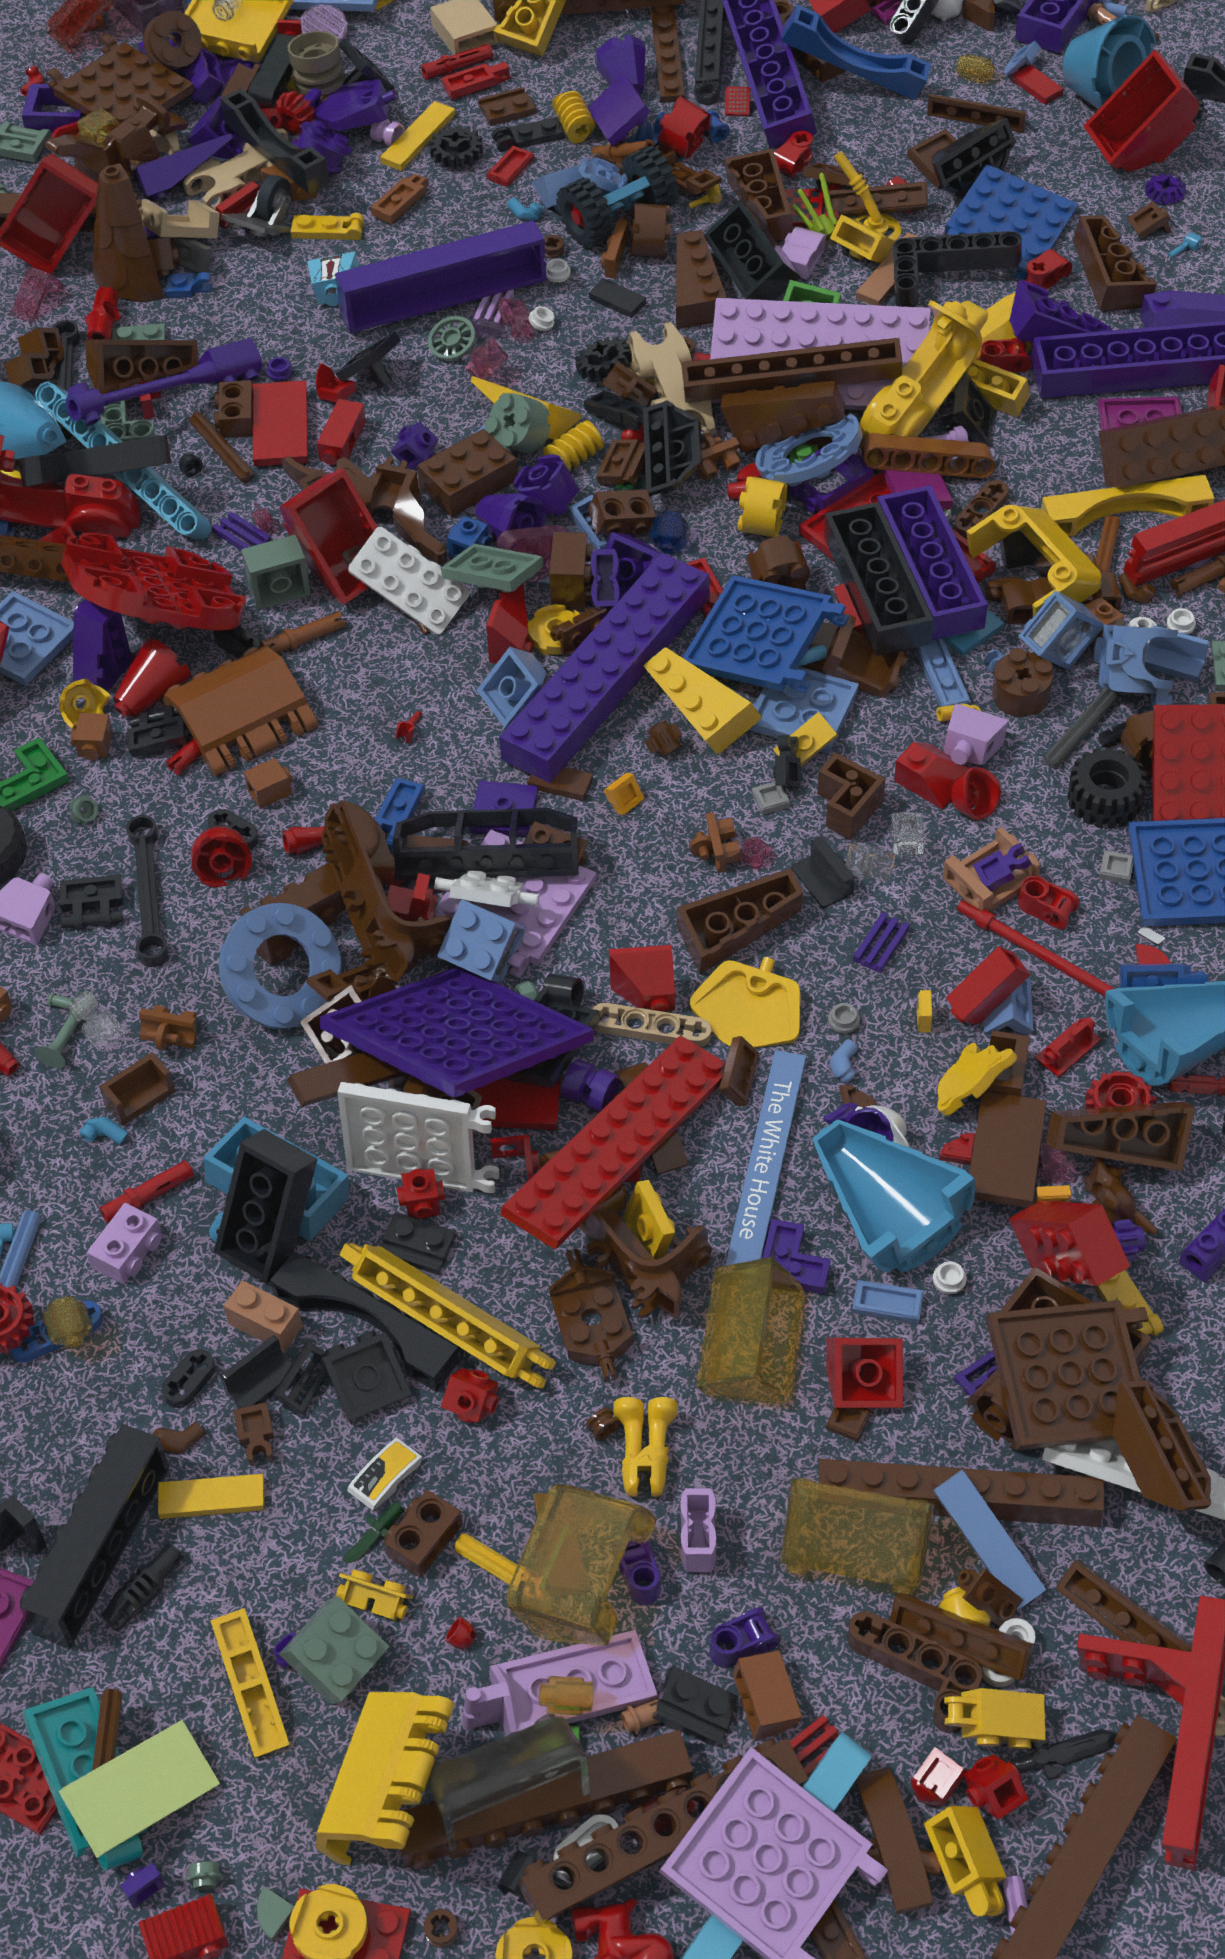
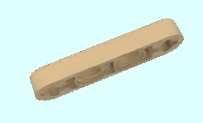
M600 1003L592 1008L599 1010L600 1018L603 1017V1014L609 1015L606 1022L600 1021L594 1030L600 1033L672 1044L680 1036V1025H682L684 1030L681 1036L699 1047L706 1046L711 1040V1026L708 1021L700 1017L611 1003ZM618 1016H622L621 1025H617V1021H619ZM631 1019H640L644 1024L640 1028L633 1029L627 1025V1022ZM662 1024H671L675 1029L671 1033L664 1034L658 1030V1027ZM695 1029H701L702 1033L699 1034V1037L693 1036Z

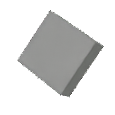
M775 782L752 788L751 793L762 815L790 807V801L783 787L775 786Z
M1104 850L1099 879L1129 884L1133 867V856Z

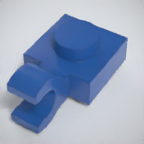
M202 272L196 277L194 273L168 274L165 290L167 298H193V293H211L213 285L209 283L210 273Z

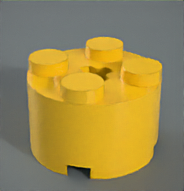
M748 476L745 492L742 491L740 495L739 508L743 509V515L739 517L737 530L767 537L778 536L783 522L781 520L782 512L785 511L787 502L786 483Z

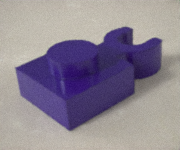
M1021 843L1012 846L1005 856L998 850L973 864L981 882L990 891H993L1015 879L1012 871L1015 869H1026L1032 863L1027 855L1017 859L1019 855L1026 852Z

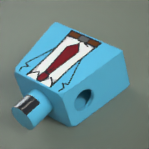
M355 252L308 261L311 283L319 304H327L332 307L339 304L335 273L360 267Z

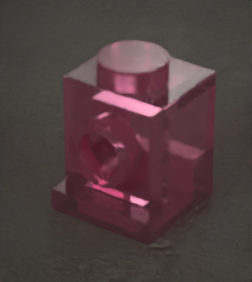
M490 337L482 346H478L469 354L471 360L468 361L464 368L471 376L485 379L494 373L509 357L493 337Z

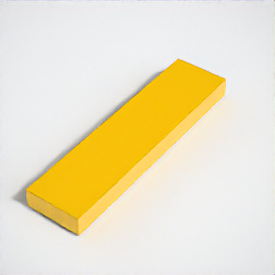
M434 101L380 156V162L402 171L429 143V140H432V134H438L439 129H442L455 116V108Z

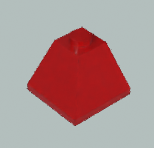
M913 742L896 759L894 782L943 810L951 801V790L955 780L959 776L966 774L971 767L966 764L959 765L954 763L949 755H946L942 750L930 743Z
M672 945L609 949L610 987L612 991L637 1008L662 1012L675 1010Z
M826 1337V1372L834 1408H903V1338Z

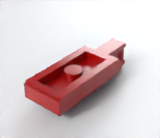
M506 62L493 66H488L484 63L442 77L441 82L444 90L452 100L509 80L510 68Z

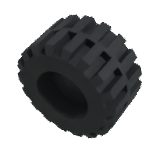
M1106 747V750H1101L1100 748L1093 749V753L1087 751L1082 754V758H1078L1072 767L1067 798L1069 800L1070 809L1075 808L1074 815L1077 818L1083 815V822L1088 825L1093 821L1096 822L1095 827L1101 828L1102 824H1107L1108 829L1114 828L1115 823H1119L1121 827L1127 824V819L1132 822L1136 818V814H1139L1141 811L1147 783L1146 771H1143L1141 762H1135L1136 757L1131 754L1127 756L1125 751L1120 749L1112 751L1113 748ZM1106 784L1114 786L1117 789L1107 790L1100 788L1097 785Z

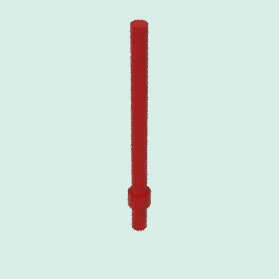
M961 900L956 910L976 921L975 925L985 931L989 929L1102 996L1105 997L1107 990L1115 989L996 919V915L984 909L981 911L964 900Z

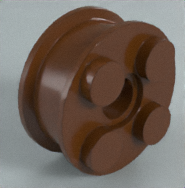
M168 11L153 18L148 23L143 35V44L152 62L160 63L170 70H176L189 65L197 58L201 50L202 38L197 24L191 17L179 11ZM169 35H172V36L175 37V39H176V46H175V47H173L172 45H170V43H169V41H168V36H169Z

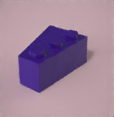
M85 599L78 604L74 612L73 682L88 679L92 684L108 692L133 662L121 613L103 608Z

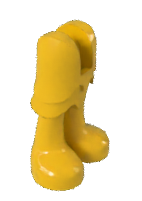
M634 1397L616 1399L613 1403V1413L620 1420L625 1431L626 1448L625 1458L622 1461L624 1490L628 1496L638 1497V1486L640 1484L638 1471H651V1496L659 1497L662 1495L665 1487L666 1469L670 1459L668 1456L670 1448L665 1447L666 1432L668 1426L677 1417L678 1402L668 1397H657L648 1402L649 1445L642 1450L644 1403Z

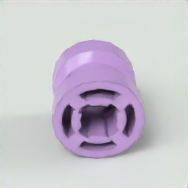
M388 119L373 123L370 137L376 142H385L390 147L393 144L392 142L396 141L404 133V126L398 122L390 123Z

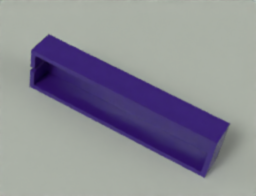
M534 220L335 273L340 315L351 334L547 281L546 261L544 260L546 258L544 237Z

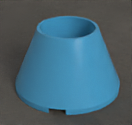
M1123 15L1074 38L1067 47L1063 60V76L1067 86L1099 109L1154 50L1153 43H1156V38L1150 25L1139 16Z

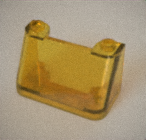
M796 1476L792 1478L780 1563L787 1564L786 1571L807 1575V1569L881 1582L891 1584V1591L908 1595H913L914 1589H921L935 1502L921 1499L906 1500V1497L885 1495L831 1485L825 1482L819 1484L816 1481H812L813 1479Z
M555 1484L550 1488L508 1587L507 1603L509 1609L536 1637L543 1640L608 1646L613 1631L617 1626V1614L606 1597L629 1539L634 1543H645L654 1532L657 1518L646 1507L573 1485Z

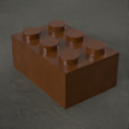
M484 428L417 465L419 487L451 518L479 503L486 495H493L511 485L517 476L516 458Z

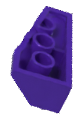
M229 133L137 166L133 175L146 199L152 197L153 201L167 197L166 192L174 188L188 174L228 144L232 139V135Z
M1022 279L1017 283L1009 320L1014 330V335L1020 341L1033 343L1034 337L1112 331L1110 326L1086 312H1082L1081 315L1077 314L1067 301L1062 299L1058 303L1048 297V290Z
M1173 290L1147 294L1143 298L1141 319L1146 328L1225 321V295Z

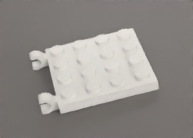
M340 1083L337 1093L348 1171L402 1180V1173H409L415 1169H434L436 1181L442 1180L443 1187L468 1192L479 1189L486 1193H495V1182L486 1179H499V1168L488 1165L480 1170H475L472 1129L481 1133H491V1121L483 1119H495V1107L483 1105L475 1110H471L470 1103H464L459 1100H446L430 1097L425 1094L417 1095L399 1092L394 1089H381L365 1086L360 1083Z

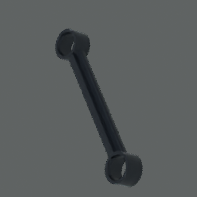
M62 320L54 324L52 328H58L59 335L64 332H72V334L60 336L64 355L61 361L57 362L55 385L67 391L71 387L73 346L80 341V334L75 322ZM65 427L60 428L65 439L73 436Z
M138 815L131 818L126 825L128 839L135 846L142 937L136 943V951L141 964L146 967H158L164 964L169 957L167 942L160 934L153 844L158 839L156 822L152 817ZM140 827H149L152 829L148 834L143 836H136L132 834L137 828ZM151 945L163 948L158 954L152 956L142 953L145 948Z

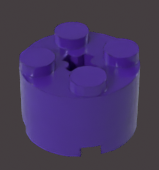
M555 454L542 456L536 459L537 465L532 468L527 465L517 474L514 486L520 494L541 499L543 506L538 505L540 512L544 511L546 515L553 513L555 516H558L567 511V504L580 491V488L560 456Z

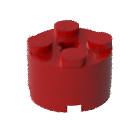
M680 96L676 100L671 114L666 113L661 119L659 126L663 129L657 141L685 159L686 157L690 158L702 144L704 139L701 136L704 130L708 132L712 122V115Z

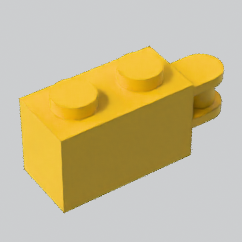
M979 1688L961 1692V1697H944V1704L948 1705V1718L944 1719V1724L962 1727V1738L977 1739L978 1746H999L1000 1741L1008 1742L1009 1749L1021 1750L1031 1749L1032 1742L1045 1740L1044 1694Z
M949 1806L926 1821L924 1826L951 1894L965 1895L972 1913L976 1916H999L1004 1910V1900L997 1884L1007 1877L979 1808Z

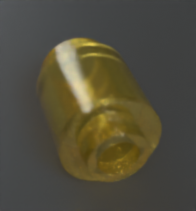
M969 53L961 55L956 66V73L961 75L962 78L981 83L991 79L995 70L991 58Z
M548 1676L546 1683H540L539 1706H545L546 1714L582 1715L583 1712H591L593 1706V1682L584 1681L583 1677Z

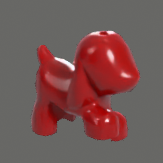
M634 1898L628 1899L622 1904H607L602 1908H571L572 1923L577 1942L587 1941L590 1937L599 1933L598 1954L593 1959L675 1958L672 1944L661 1934H632L631 1912L637 1904V1900Z

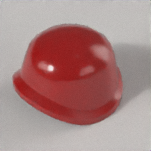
M980 767L970 768L966 774L959 776L951 790V800L954 808L973 820H980L991 815L996 810L1001 797V788L996 777L988 770Z

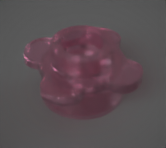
M257 503L254 504L257 510L250 515L260 530L264 532L270 528L273 533L274 529L271 526V523L274 522L273 517L266 507L261 510Z
M748 838L741 846L740 861H746L753 869L760 868L763 860L772 855V848L769 845H765V842L760 838Z

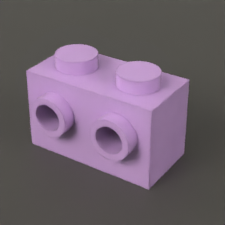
M124 1203L86 1252L91 1268L122 1284H125L130 1276H136L142 1267L143 1258L149 1251H154L160 1244L162 1233L157 1218Z

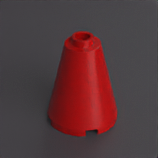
M149 637L146 638L113 698L116 703L114 708L125 718H128L129 715L137 717L139 713L144 712L164 698V694L171 686L176 684L182 685L191 677L188 666L184 663L180 667L176 661L178 655L157 639L153 638L150 641Z

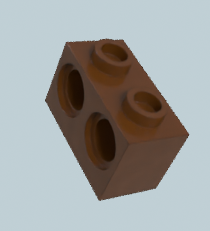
M251 380L219 382V393L214 394L215 408L219 410V412H214L215 428L220 429L223 438L253 436V388Z
M647 489L596 492L588 507L596 536H610L612 532L641 535L649 531L656 518Z
M427 1489L420 1498L416 1497L411 1501L406 1510V1516L399 1525L394 1524L388 1530L384 1539L387 1557L421 1579L462 1527L461 1511ZM435 1515L440 1517L432 1523L424 1521L428 1516ZM409 1542L419 1544L412 1550L402 1548Z

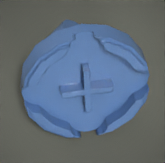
M585 157L579 165V173L584 178H589L590 182L596 183V188H600L602 191V197L628 183L625 173L621 176L618 173L619 169L617 166L603 159L595 157L588 161L589 159Z

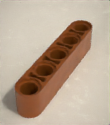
M878 433L868 434L860 442L864 462L872 469L987 478L994 473L996 467L990 448L983 443ZM879 449L874 453H870L872 450Z

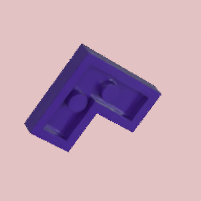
M772 1219L758 1282L824 1294L831 1259L799 1253L804 1234L803 1224Z

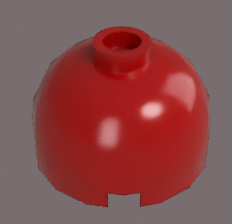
M225 826L207 829L195 839L191 847L192 870L204 885L213 888L227 886L229 884L224 881L236 878L243 880L251 869V850L245 838L234 829ZM234 867L233 872L228 877H218L219 873H225Z

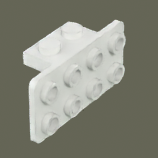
M383 527L375 529L348 567L351 575L434 634H441L470 593L469 589L461 583L443 579L440 565L430 562L415 547L406 545Z

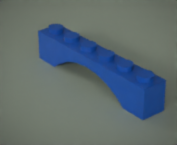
M798 4L785 23L781 42L910 99L915 100L927 83L931 63L910 54L886 55L857 48L836 35L825 24L820 14Z

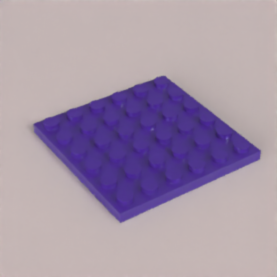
M459 966L320 1017V1028L332 1034L335 1038L354 1045L356 1049L363 1050L377 1057L378 1060L393 1065L401 1072L408 1073L422 1080L424 1084L431 1085L451 1097L463 1096L466 1092L479 1087H485L493 1081L509 1077L513 1073L525 1068H532L535 1064L548 1059H554L562 1053L576 1050L580 1046L594 1041V1029Z

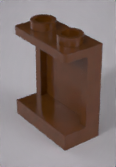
M849 615L850 618L846 625L836 628L821 671L836 678L858 683L859 689L874 696L885 698L890 690L896 691L902 676L898 675V672L903 670L909 655L905 654L906 650L876 656L868 636L853 629L856 617Z

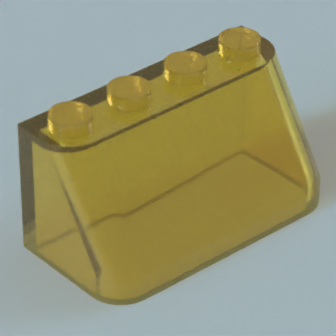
M773 1257L715 1268L714 1279L711 1284L709 1311L706 1315L705 1336L701 1347L700 1368L697 1374V1388L709 1397L772 1405L788 1403L792 1398L805 1295L801 1284Z

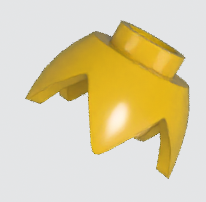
M88 679L77 680L69 684L62 691L59 698V710L67 725L71 729H76L80 713L104 714L103 707L108 703L111 695L103 688L92 684ZM79 698L84 699V705L81 708L76 707V701Z

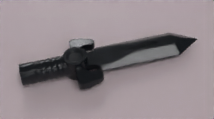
M1098 1729L1051 1744L1049 1750L1043 1749L1044 1746H1048L1050 1743V1739L1045 1737L1043 1741L1032 1742L1034 1754L1009 1762L1016 1767L1020 1774L1034 1769H1042L1046 1778L1052 1780L1059 1776L1063 1769L1061 1766L1051 1767L1048 1764L1058 1763L1062 1765L1110 1750L1118 1733Z

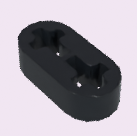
M240 626L229 630L213 631L216 644L238 659L251 646L253 648H261L259 639Z
M218 809L208 816L209 829L225 826L238 831L242 836L249 834L250 838H244L250 850L258 844L256 827L230 810ZM227 820L228 826H226L225 824H222V823Z
M203 1349L191 1351L162 1384L161 1391L165 1402L173 1408L187 1406L215 1373V1363L208 1351ZM204 1361L206 1368L204 1370L198 1368L194 1372L193 1363L201 1364ZM183 1385L185 1393L183 1395L177 1393L173 1396L171 1389L173 1387L179 1389Z

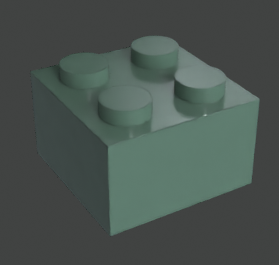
M296 535L241 549L247 585L257 610L311 595L306 561Z
M336 1596L326 1600L279 1655L330 1704H335L345 1699L390 1646L343 1600Z

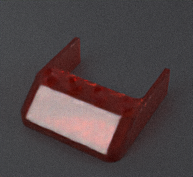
M65 0L47 20L44 27L47 33L70 54L72 52L71 47L74 49L82 41L83 38L80 35L86 28L91 31L99 22L97 16L102 11L107 13L114 6L115 2L113 0Z

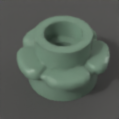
M81 795L80 798H74L71 801L70 809L72 812L70 816L76 823L81 822L83 825H86L97 817L98 805L90 796ZM82 807L85 808V812H84V813L81 811V808H82Z
M204 1861L190 1864L189 1876L185 1877V1881L193 1883V1890L196 1891L215 1889L216 1881H221L223 1878L222 1874L219 1873V1863Z

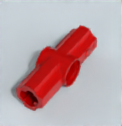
M102 286L96 291L92 311L85 317L88 326L86 334L88 340L111 339L113 325L120 319V313L117 309L119 302L117 298L118 292L113 287L107 288Z

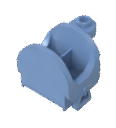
M1103 624L1102 638H1096L1094 662L1100 663L1099 685L1102 688L1109 686L1111 690L1118 692L1150 693L1151 711L1153 710V705H1172V695L1168 694V691L1173 689V681L1158 679L1149 674L1145 669L1147 645L1150 639L1155 637L1177 638L1178 630Z

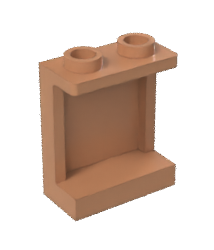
M1000 827L996 830L994 841L962 861H959L954 855L944 861L943 879L966 902L981 911L986 909L990 912L1019 894L1025 878L1039 876L1040 864L1035 855L1026 851L1019 855L1017 859L1027 855L1032 864L1023 870L1015 869L1012 871L1015 879L990 891L981 882L973 864L998 850L1005 856L1012 846L1019 844L1014 835L1009 834Z

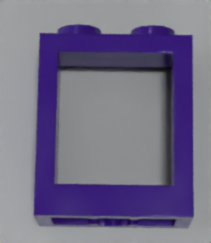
M30 84L21 115L24 128L40 131L41 129H48L53 133L58 127L83 119L91 120L90 117L77 109L75 113L42 112L43 105L69 104L54 96V90L48 84Z
M821 449L813 454H816V457L821 455ZM853 454L833 468L848 481L825 496L807 483L813 478L805 480L797 486L786 484L787 492L793 498L796 497L804 503L810 512L818 513L873 478V469L869 468L864 461ZM810 455L809 457L805 458V459L802 460V461H805V460L809 459L812 455Z

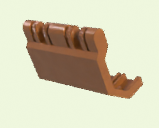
M268 646L260 649L257 647L251 648L237 660H226L219 664L217 669L209 673L206 671L195 675L192 681L184 685L176 684L171 686L164 694L163 706L172 705L179 711L198 744L203 760L215 777L227 772L226 766L229 770L236 767L234 757L228 750V747L234 744L241 757L248 762L253 759L252 754L256 758L278 747V742L281 745L287 743V736L284 730H282L280 722L287 720L297 737L304 734L303 729L309 732L318 727L316 717L307 704L303 692L283 658Z

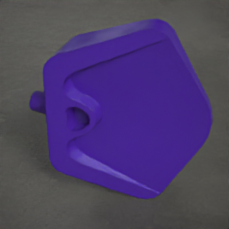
M379 79L347 83L332 92L315 109V115L331 129L338 131L378 123L388 118L390 102L396 100L397 95L394 90L387 92Z

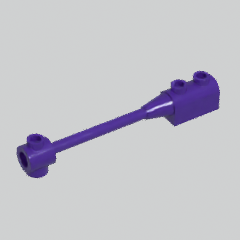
M252 338L207 349L198 360V366L175 376L102 395L95 388L89 389L86 382L78 383L67 390L66 408L72 420L76 422L84 420L86 426H91L101 420L100 415L104 412V405L187 383L216 385L219 382L236 381L238 378H243L244 381H254L259 377L258 373L262 370V358Z
M1225 1208L1190 1242L1180 1255L1179 1264L1204 1283L1225 1263ZM1192 1257L1197 1258V1259L1200 1261V1263L1202 1264V1266H1200L1199 1264H1197V1263L1192 1259Z

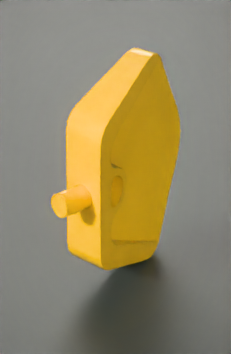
M769 957L763 958L759 969L728 960L720 964L692 994L690 1007L697 1017L709 1022L711 1032L724 1044L731 1046L732 1038L742 1036L754 1048L789 1044L799 1038L801 994L796 981L771 973L775 960Z

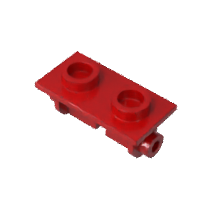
M1089 1017L1085 1019L1080 1018L1035 1056V1059L1059 1078L1101 1041V1038L1093 1033V1028L1096 1026L1095 1022Z

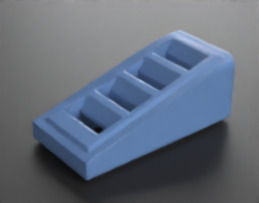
M590 495L569 506L567 516L582 533H588V540L597 549H603L607 546L609 538L600 542L598 538L602 536H596V533L593 532V524L591 526L588 525L592 521L591 517L583 518V515L589 513L588 507L593 499V495Z

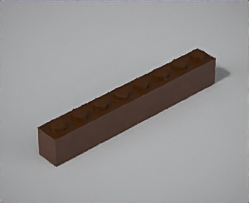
M900 338L681 363L685 403L722 399L724 391L740 393L746 392V389L758 388V391L774 389L775 386L790 388L799 387L800 384L835 381L837 385L896 379L902 376L903 365Z
M820 1459L817 1508L950 1517L932 1490L960 1470H963L995 1517L1000 1521L1100 1527L1104 1512V1480L1096 1477Z
M1138 1714L1131 1726L1123 1723L1114 1739V1743L1119 1745L1114 1755L1109 1752L1106 1753L1097 1769V1772L1102 1775L1097 1785L1090 1782L1080 1799V1802L1085 1804L1082 1813L1078 1815L1073 1812L1062 1831L1068 1835L1065 1843L1061 1846L1056 1842L1045 1861L1046 1864L1051 1866L1045 1877L1038 1873L1027 1893L1033 1897L1028 1908L1022 1905L1019 1906L1009 1925L1015 1929L1010 1940L1004 1937L1001 1938L991 1958L1056 1959L1170 1753L1177 1737Z
M673 1731L402 1810L414 1817L412 1827L408 1828L410 1833L405 1847L401 1849L405 1867L413 1866L414 1869H424L433 1865L435 1859L450 1855V1858H461L472 1852L471 1848L485 1844L488 1848L499 1847L508 1842V1837L523 1834L524 1837L536 1836L545 1830L544 1827L559 1823V1826H570L580 1821V1816L595 1812V1815H607L617 1809V1805L631 1802L632 1805H641L649 1802L652 1799V1795L666 1791L668 1793L677 1789L678 1793H681L688 1788L689 1782L693 1780V1769L681 1731Z

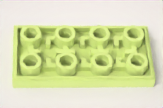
M181 1720L68 1784L59 1793L96 1858L211 1791L220 1783L185 1723Z

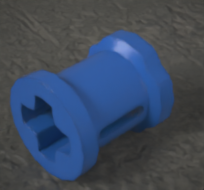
M713 110L707 111L712 115L711 126L707 132L710 140L713 143H717L727 139L730 133L729 126L720 121L717 112Z

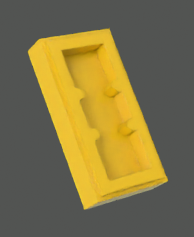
M819 712L790 735V737L797 736L799 739L796 757L801 758V766L838 737V734ZM777 746L773 750L778 756H780V751Z

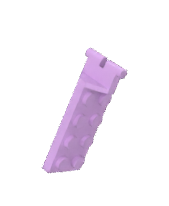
M636 1630L490 1666L491 1685L482 1688L470 1687L466 1691L462 1727L466 1731H472L476 1727L500 1721L509 1739L624 1710L629 1705L636 1707L656 1700L658 1694Z

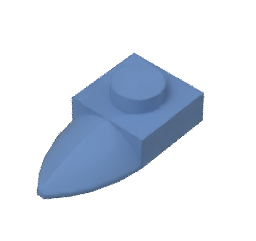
M1034 41L1019 49L1005 67L1004 73L1007 75L1013 74L1022 67L1032 65L1036 61V54L1041 49L1037 42Z

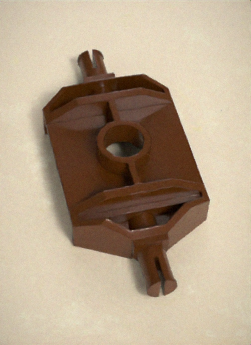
M573 1249L574 1258L572 1251L568 1250L565 1255L568 1259L570 1270L549 1287L550 1298L568 1358L580 1364H597L598 1367H601L604 1381L610 1382V1375L612 1381L618 1378L614 1359L625 1354L634 1343V1333L631 1331L615 1282V1273L611 1270L584 1266L579 1249ZM590 1313H595L601 1317V1321L594 1326L586 1325L582 1319Z

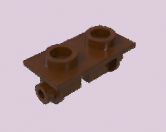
M589 608L585 612L573 617V623L567 620L560 625L554 626L550 636L553 641L561 643V654L563 655L578 648L607 615V609L599 611L598 609Z
M534 821L523 844L571 843V834ZM578 837V863L583 866L587 859V855L583 853L589 841Z
M984 1568L979 1574L972 1569H964L957 1576L959 1587L966 1592L962 1598L977 1610L986 1611L990 1616V1620L999 1627L1014 1615L1016 1609L1023 1601L1020 1596Z

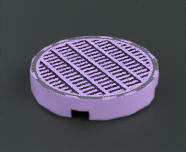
M331 5L313 6L305 11L300 19L303 33L327 31L334 34L338 38L339 43L347 36L345 15L338 8Z

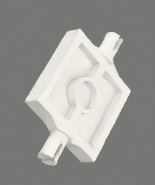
M468 871V874H464L459 879L454 880L436 877L434 885L435 890L450 892V898L509 908L513 904H526L537 907L539 903V894L523 892L524 883L516 882V878L511 876H498L495 879L486 877L484 872Z

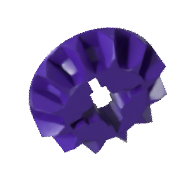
M1163 173L1159 177L1153 175L1149 181H1146L1145 194L1156 203L1174 204L1181 201L1185 196L1186 184L1181 182V177L1174 178L1172 173L1169 176H1165ZM1169 185L1167 189L1163 191L1164 186Z

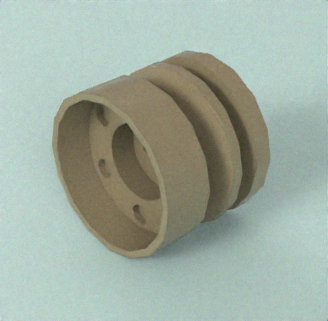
M311 31L300 34L288 44L290 64L293 67L294 85L298 92L306 95L312 88L321 90L322 95H326L336 91L343 85L345 75L343 64L340 60L341 52L338 38L334 34L327 31Z

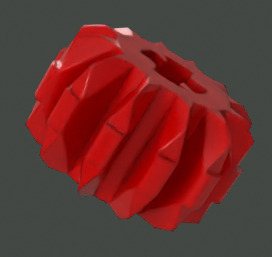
M295 90L283 93L273 106V109H276L282 117L284 130L286 132L290 130L293 135L302 133L301 125L303 122H313L316 119L314 116L315 109L310 106L311 101H307L304 98V94L298 95Z

